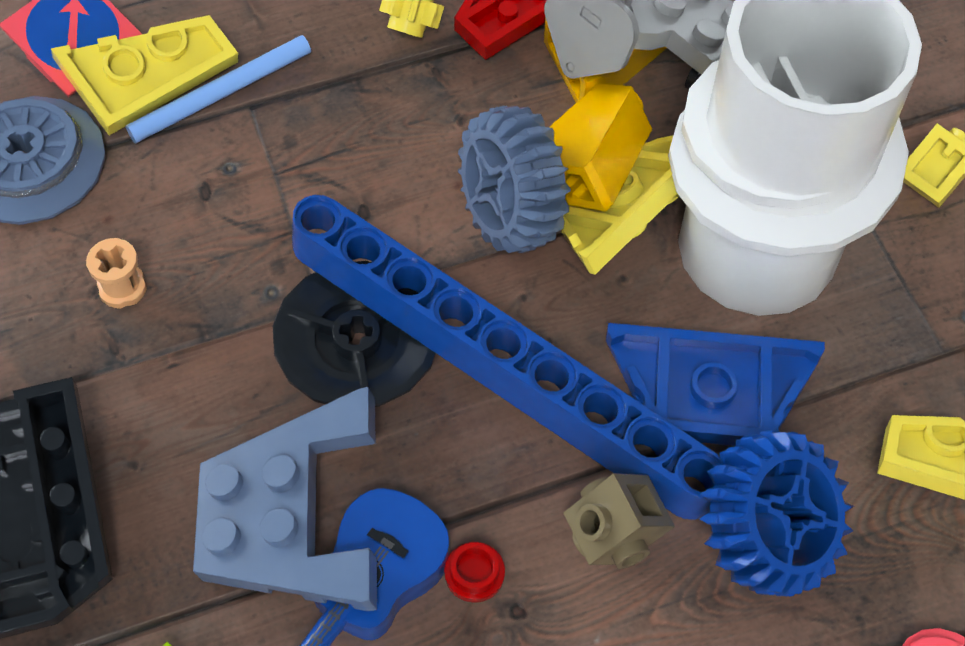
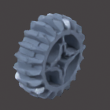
M529 107L490 108L488 112L480 113L479 117L470 119L468 130L462 134L464 146L458 150L462 160V167L458 169L463 182V187L460 191L465 193L467 200L465 209L466 211H471L473 226L475 229H481L482 238L485 243L491 242L496 251L506 250L508 253L516 251L524 253L535 250L537 247L545 246L546 243L556 239L558 231L564 229L565 221L563 215L569 212V205L565 200V195L571 191V188L565 181V172L568 168L563 166L561 160L563 148L562 146L555 145V132L553 128L545 127L542 115L533 114Z

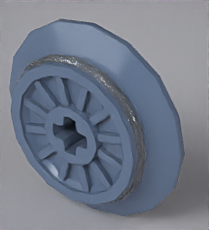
M40 96L25 97L0 103L1 223L22 225L52 219L79 204L99 180L106 154L102 131L86 111L63 99Z

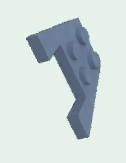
M369 387L357 389L200 463L193 572L202 581L272 594L273 590L302 595L305 600L325 604L327 600L351 604L354 609L363 611L377 610V558L370 548L315 556L317 454L376 444L375 397Z

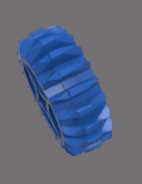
M767 430L761 431L760 434L746 435L736 440L735 447H729L727 450L719 452L722 465H716L707 471L715 484L714 488H708L700 493L701 496L710 502V512L699 518V520L711 525L713 533L704 544L713 549H720L715 565L724 570L731 571V582L738 583L740 586H749L750 591H755L760 595L775 594L776 596L790 597L795 594H801L802 591L818 588L821 584V578L836 574L833 559L847 555V551L841 542L842 536L853 532L845 523V513L855 506L843 500L842 492L849 482L835 478L839 461L824 457V445L816 444L813 441L808 442L805 434Z

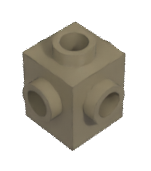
M613 473L609 477L595 480L581 490L580 495L582 498L563 512L573 532V542L578 551L586 558L588 564L616 565L618 569L631 567L644 560L650 554L648 546L675 527L648 475Z

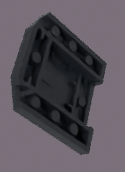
M72 377L14 390L13 400L0 402V639L58 624L113 580L78 388Z

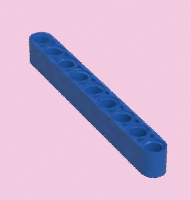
M312 195L305 197L297 203L293 210L292 248L295 256L303 264L612 473L648 475L665 508L674 515L683 519L696 520L710 511V502L700 495L702 492L692 489L686 483L684 477H693L699 480L706 490L714 488L715 484L707 471L716 465H722L720 456L334 199L324 195ZM322 229L327 232L318 234L312 233L309 230ZM362 258L370 260L372 263L358 264L352 260ZM408 288L419 294L405 295L398 290ZM457 319L465 325L454 327L446 324L443 320ZM494 349L508 352L512 358L501 359L494 356L490 351ZM537 382H552L560 390H545ZM585 413H598L608 423L597 424L592 422ZM640 444L650 447L657 457L649 458L641 455L634 445Z

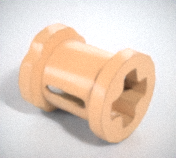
M110 238L98 242L90 249L86 259V266L92 278L97 281L99 296L102 302L109 307L117 309L137 304L143 298L147 286L142 270L137 267L138 256L133 245L123 239Z

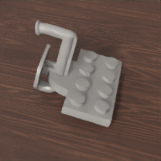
M546 0L544 14L561 69L568 78L574 79L617 72L627 65L634 49L654 50L661 47L668 48L702 75L711 63L720 59L725 32L734 2L731 0Z

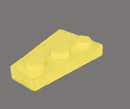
M210 15L151 27L147 34L117 39V36L113 35L98 38V44L70 49L69 45L51 48L54 61L109 136L124 128L125 125L147 115L238 63V52Z

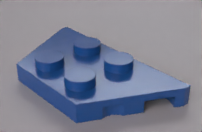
M608 323L606 332V343L635 400L700 443L732 446L736 445V440L746 435L760 434L761 431L780 430L825 350V342L617 323Z

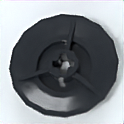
M357 261L356 263H358V264H369V263H372V262H369V261ZM317 272L306 276L283 299L272 326L274 356L288 382L313 401L322 404H328L357 389L369 387L375 397V407L384 405L410 392L431 369L436 355L434 351ZM408 288L398 290L405 295L419 294ZM355 333L365 334L360 340V345L349 343V341L353 340Z

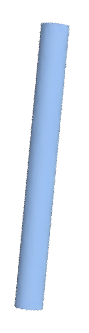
M300 35L125 125L126 130L136 144L310 54V45L306 38Z

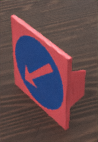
M32 0L0 23V28L24 51L27 59L50 82H54L68 98L77 91L54 61L51 48L69 45L70 49L98 44V38L116 35L117 39L142 35L109 0Z

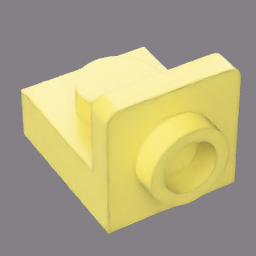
M937 123L909 156L903 182L940 208L965 178V132L955 127L949 132Z

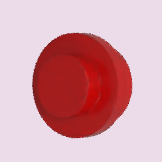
M468 542L455 548L448 556L444 569L445 581L449 590L459 599L472 603L483 602L495 596L501 589L505 578V565L501 555L490 545L481 542Z

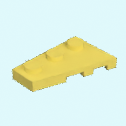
M892 415L885 429L877 474L965 500V421L961 417Z

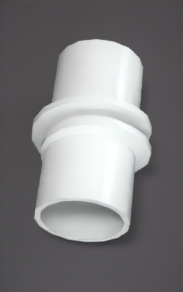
M899 0L734 1L720 59L711 63L689 88L686 107L679 115L668 155L676 192L686 204L678 239L683 267L700 291L724 307L761 316L790 313L816 300L832 280L846 245L872 232L897 201L902 190L909 155L899 115L917 74L922 48L913 15Z

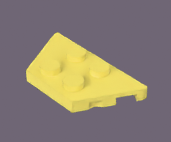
M674 135L657 138L644 144L614 204L606 212L569 205V212L563 215L565 221L564 229L560 230V232L590 274L596 275L626 244L640 235L646 229L647 224L663 208L679 197L675 189L668 158Z

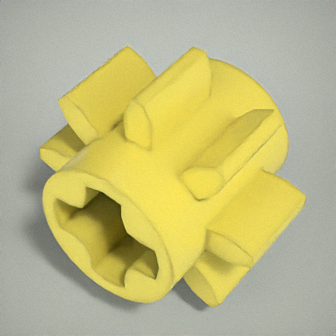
M382 0L379 11L390 15L388 28L423 38L426 26L438 29L444 6L433 3V0Z

